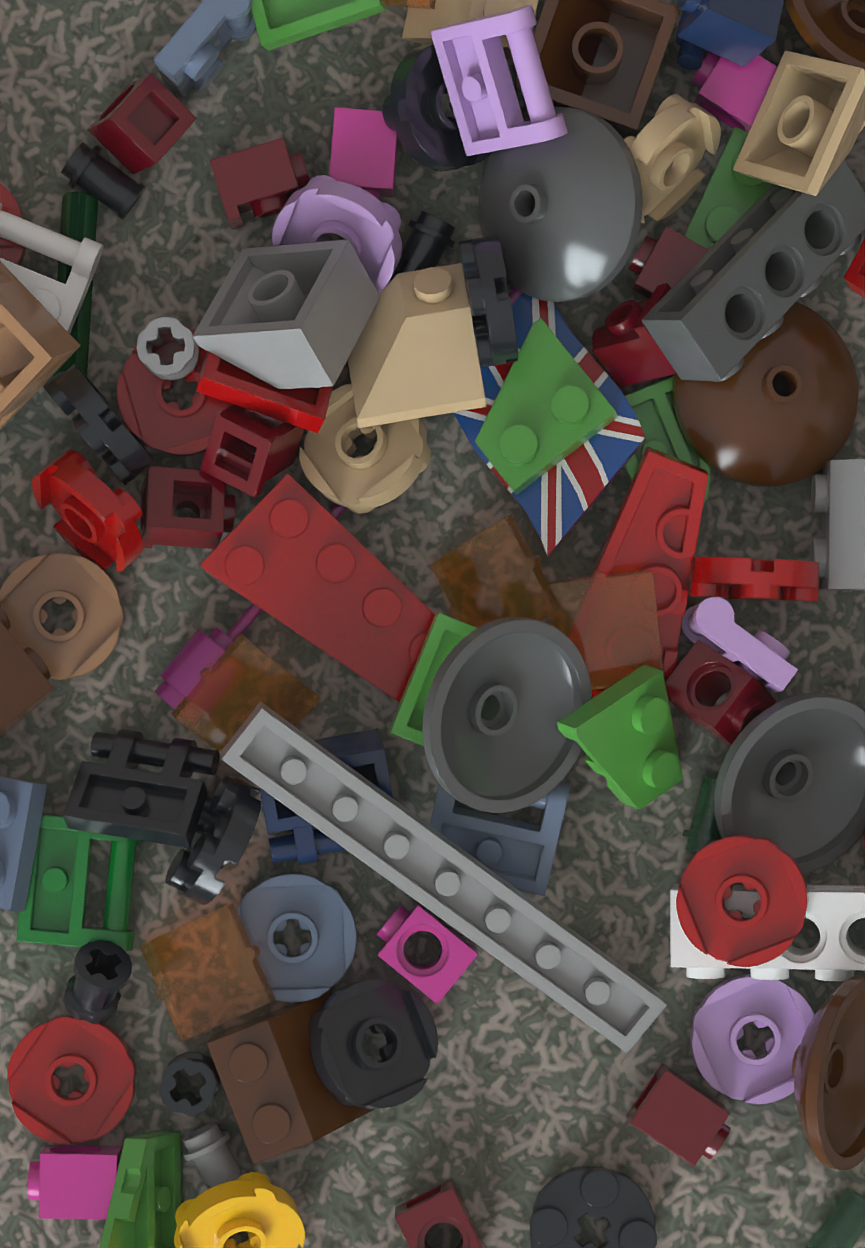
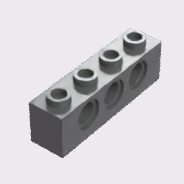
M845 159L817 196L772 184L641 320L681 380L720 382L733 376L741 369L744 364L743 357L760 339L771 335L782 325L784 321L783 315L800 297L809 294L820 285L823 280L822 273L839 256L846 254L860 242L862 238L860 233L865 229V192Z

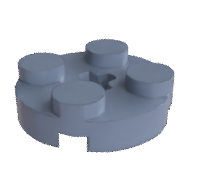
M282 873L265 879L246 893L230 922L229 950L235 967L250 985L259 989V992L277 1001L303 1002L321 996L339 982L353 961L356 950V922L351 908L335 887L309 874ZM288 919L299 920L300 928L310 930L311 942L302 943L300 954L297 955L288 954L286 944L276 943L275 931L285 930Z

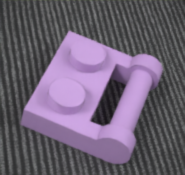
M532 5L448 24L430 31L466 156L545 142L568 133L563 113L556 114L531 28L537 25ZM502 35L507 36L531 121L524 122L500 36Z
M710 597L685 611V616L683 615L681 634L693 645L697 640H700L754 676L770 694L783 691L798 671L797 668L786 661L790 651L782 643L762 630H758L754 636L734 622V610L727 600L721 597Z

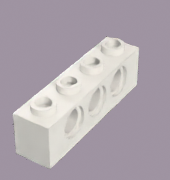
M676 883L670 890L671 967L686 968V977L717 979L725 977V968L750 969L751 978L783 980L789 978V969L815 970V979L847 981L854 976V970L865 971V950L853 944L848 931L849 926L854 921L865 918V885H807L809 902L806 918L812 920L817 925L820 932V941L808 949H799L790 945L783 954L774 960L752 967L729 965L727 962L716 960L711 955H706L694 947L685 935L678 919L676 897L680 883ZM732 884L733 895L724 900L728 911L739 909L744 918L755 915L753 904L761 899L757 889L747 890L743 884Z

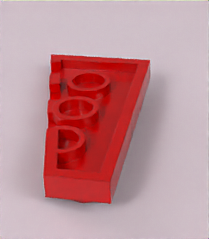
M648 446L565 634L577 647L586 664L590 677L592 698L644 664L662 670L665 682L676 669L677 649L682 619L686 611L689 593L688 584L692 560L696 552L708 473L705 469Z

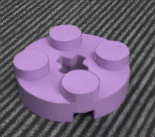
M321 175L310 179L305 187L294 192L289 197L274 223L272 243L273 246L331 241V238L325 233H334L345 240L349 239L376 290L380 293L390 281L401 258L402 241L399 230L402 221L400 214L393 206L379 201L364 189L349 183L336 181L334 178L326 175Z
M751 974L732 977L709 991L693 1014L690 1035L693 1059L700 1073L711 1087L732 1099L743 1100V1102L752 1104H767L781 1100L794 1092L793 1057L797 1047L801 1044L809 1023L815 1015L801 994L780 980L753 979ZM752 1021L758 1028L768 1026L772 1033V1036L764 1041L766 1052L755 1056L750 1048L739 1050L737 1046V1040L744 1035L742 1027Z

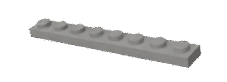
M261 701L220 752L221 760L626 1053L631 1050L667 1006L664 997Z

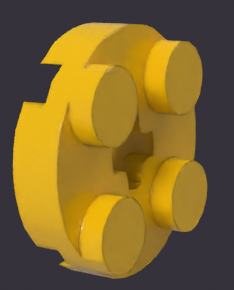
M249 1172L243 1174L237 1180L216 1185L204 1191L196 1198L183 1202L175 1213L177 1224L174 1235L175 1248H298L299 1244L303 1248L305 1241V1230L295 1201L285 1190L272 1185L270 1178L260 1172ZM247 1231L249 1238L240 1244L233 1238L228 1239L233 1234Z

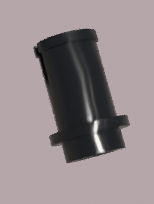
M82 142L61 171L64 176L70 179L68 186L71 189H75L78 185L114 211L119 218L124 219L141 197L146 187L143 184L137 183L101 156L102 148L99 145L92 149Z
M421 211L417 221L410 219L408 226L413 229L402 249L399 264L390 281L399 273L436 267L446 246L453 248L455 241L451 240V237L456 228L424 211Z

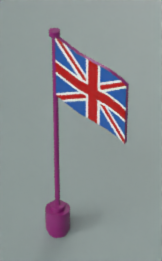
M514 287L508 296L511 298L518 353L533 323L542 318L614 408L618 418L526 489L515 495L475 443L481 427L514 362L480 368L487 407L453 412L474 451L527 513L542 540L547 557L549 558L646 439L640 422L623 392L572 334L553 301L536 299ZM334 504L328 512L338 520L347 507ZM252 603L227 634L217 627L209 636L200 629H197L162 671L160 676L164 680L154 692L193 724L203 712L209 716L247 670L245 666L238 662L245 653V650L236 642L263 610Z

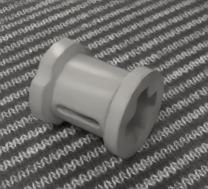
M160 317L151 320L146 329L138 335L136 347L139 359L153 375L160 379L171 381L184 378L193 371L198 362L200 350L192 337V332L184 327L179 320L171 317ZM172 333L173 338L178 344L185 345L184 351L174 353L173 364L165 365L163 359L158 354L152 353V348L163 344L164 334Z

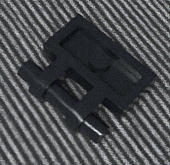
M120 729L117 735L95 732L91 742V755L93 757L106 758L108 761L106 765L86 761L81 762L63 813L68 829L190 848L208 795L204 780L190 777L193 772L215 775L220 762L219 751L197 747L195 740L174 738L171 743L143 739L141 732ZM139 764L163 767L161 773L136 770Z

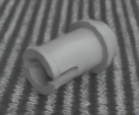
M217 1122L206 1124L182 1139L186 1147L183 1157L185 1161L193 1160L207 1190L221 1183L237 1180L243 1175L227 1144L231 1136L228 1130L221 1131Z

